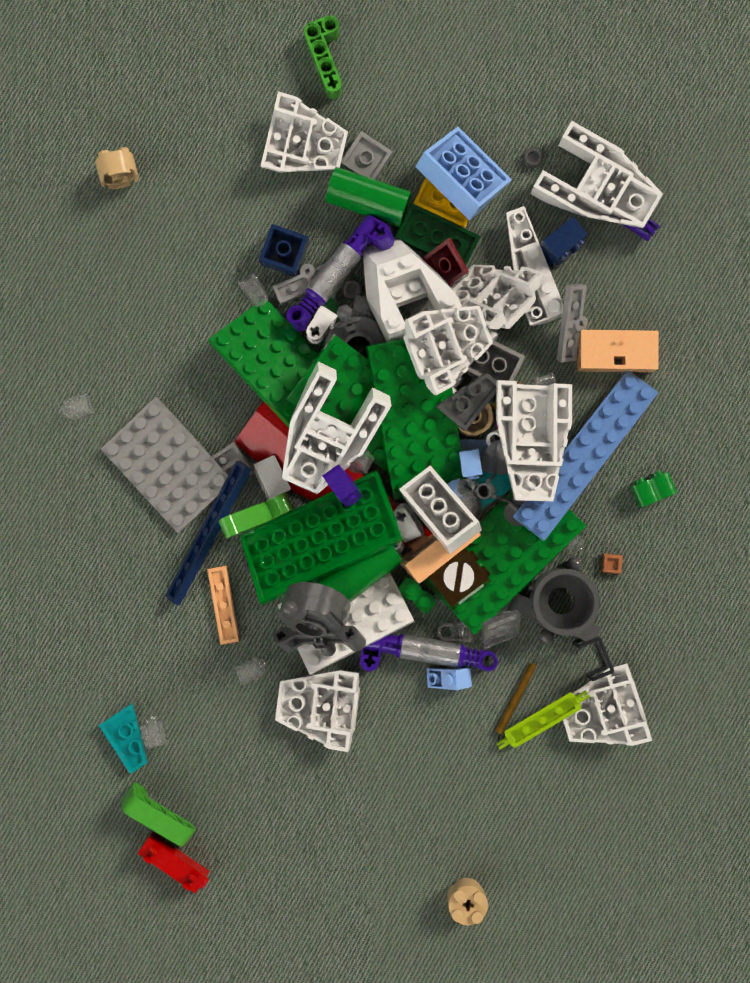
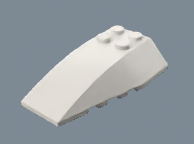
M497 380L496 422L514 500L554 501L559 480V469L563 463L562 457L568 442L567 436L572 426V384L553 383L549 386L517 384V381Z

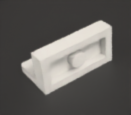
M274 455L252 466L267 500L291 489L287 480L282 479L283 471Z

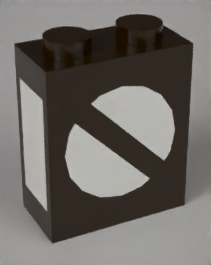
M466 548L428 576L453 610L491 582L488 578L491 575L485 566L480 567L476 562L479 558L473 550L469 552Z

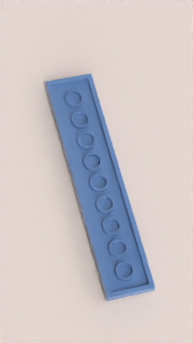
M626 371L565 449L562 457L563 463L559 469V480L554 501H525L513 518L541 540L545 541L659 392L632 372Z

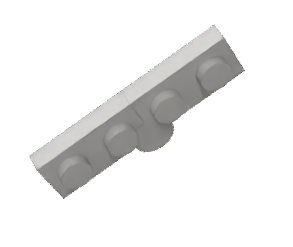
M304 264L300 268V275L273 286L280 305L305 295V290L325 264L318 266L316 269L311 264Z
M566 285L556 359L559 362L577 360L580 338L578 331L584 330L588 324L587 318L583 316L587 285Z

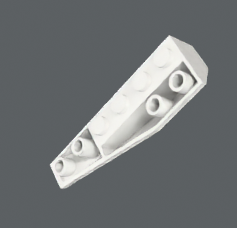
M525 207L507 212L506 218L513 270L528 267L542 273L540 286L534 292L536 296L535 303L525 312L529 325L546 324L562 318L564 304Z

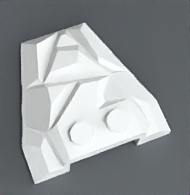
M278 91L260 167L276 172L334 170L335 167L340 168L348 131L329 118L325 119L319 115L314 108L310 109L304 105L298 97Z
M472 265L468 269V276L455 283L451 289L455 292L462 307L480 306L487 328L510 329L535 303L536 296L534 292L540 286L542 273L528 267L512 270L510 266H504V270H498L493 265Z
M480 306L422 311L405 320L406 334L403 339L415 371L420 379L425 380L426 386L434 395H438L453 387L460 374L466 373L469 369L468 366L473 360H478L493 343Z
M627 663L614 667L612 674L596 681H589L586 685L573 692L577 696L586 690L590 698L581 702V710L563 720L570 742H598L634 746L652 741L647 719Z
M338 670L280 681L275 720L296 732H302L311 740H317L328 749L349 752L352 735L356 726L360 694L359 673Z

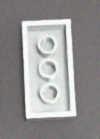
M431 465L399 489L403 499L449 554H452L482 530L476 517Z

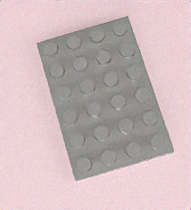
M155 397L101 448L106 456L177 533H180L218 497L229 476L158 397Z

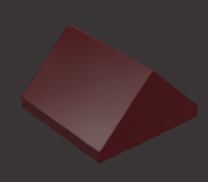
M450 238L423 257L425 262L449 286L466 278L469 274L466 265Z

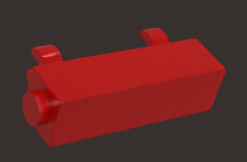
M154 832L151 833L138 852V855L143 857L145 862L151 863L182 884V887L187 891L191 890L196 894L198 889L203 890L209 881L207 878L209 870Z

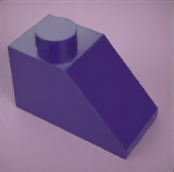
M339 464L322 475L335 495L346 507L356 504L363 497L353 478Z

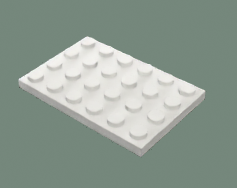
M390 572L350 603L351 608L346 626H355L366 639V647L415 622ZM282 603L278 604L279 610L281 608ZM343 643L335 644V654L326 657L322 654L321 649H315L313 644H303L297 648L310 675L355 653V651H352Z

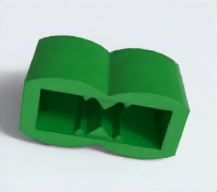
M660 470L652 473V478L645 480L643 477L633 481L634 485L630 489L638 508L645 507L677 493L669 472L663 473Z
M406 576L398 585L400 593L405 598L413 600V603L420 611L428 613L436 604L434 597L428 591L421 589L420 585L411 577Z

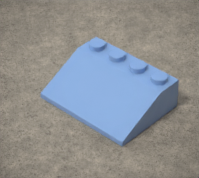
M456 127L427 149L415 166L468 220H471L481 212L512 180L459 127Z

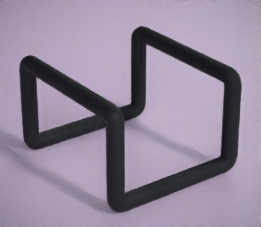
M595 637L586 642H583L581 639L572 642V645L577 648H582L595 642L596 649L604 666L585 675L591 681H596L614 672V667L600 637ZM608 666H609V668H610L609 671L604 672V673H602V674H600V675H597V676H595V677H592V676H591V675H594V674H596V673H599V672H601V671H603V670H606V669L608 668Z

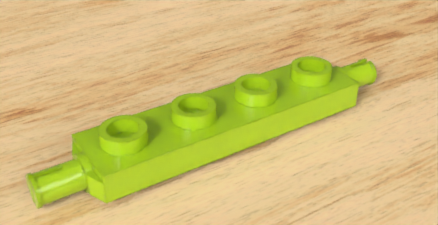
M585 690L577 696L570 692L505 730V738L496 742L497 746H499L500 750L509 744L516 748L582 709L581 702L590 698L589 694H587L588 692Z

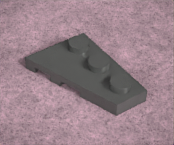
M484 373L435 407L459 428L466 431L495 395L496 380L490 374Z

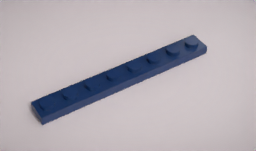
M236 461L165 595L173 604L180 606L182 600L186 597L191 583L195 580L200 566L204 563L209 549L213 546V542L221 530L218 520L226 517L231 512L236 498L240 495L244 483L249 478L252 469L239 461Z

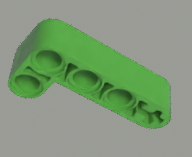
M329 15L306 24L304 35L327 97L337 99L342 94V84L327 43L338 38L339 22L336 17ZM330 26L334 27L333 30H328L327 28ZM311 33L317 34L315 37L309 36ZM318 50L324 51L322 54H316ZM326 67L331 69L328 72L322 71ZM330 81H332L334 89L330 86Z
M284 492L263 503L228 515L218 520L226 539L261 526L294 510L287 493Z
M133 783L121 799L122 810L126 815L178 846L184 847L196 831L190 822L150 799L146 789L138 783Z

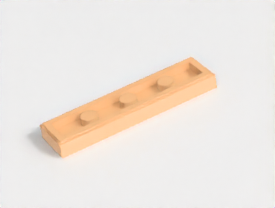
M227 566L207 569L220 645L239 642L240 636Z

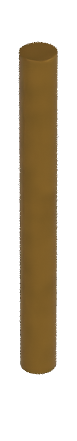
M531 662L495 730L499 734L504 732L537 667Z

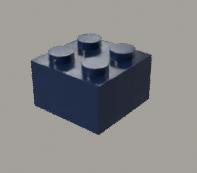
M574 216L545 238L540 245L546 262L551 268L555 265L559 267L571 255L570 253L574 255L586 243L584 239L588 234Z
M271 224L259 258L261 266L292 277L297 276L310 243L308 236Z

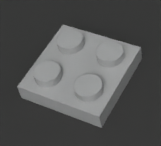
M361 131L341 160L340 165L351 172L376 180L392 156L393 151Z

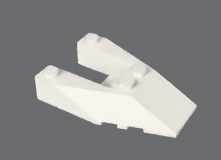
M571 121L558 146L590 163L589 169L577 189L543 170L531 191V195L547 204L584 217L644 228L662 197V192L647 176L645 177L638 170V166L628 159L621 148Z
M395 237L394 245L388 250H381L370 245L363 251L366 300L386 342L403 339L406 334L405 321L398 309L400 306L428 297L434 310L462 307L455 292L442 277L406 243Z
M317 362L290 420L282 479L316 494L328 485L322 475L338 464L346 470L350 463L363 455L392 406L389 395L372 388L351 425L321 412L320 409L337 380V373L335 369L320 362Z

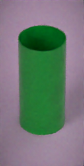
M335 167L328 185L325 202L364 216L371 215L382 222L400 227L407 211L411 191Z
M391 546L321 578L317 582L340 592L351 603L401 564L403 560L395 548Z

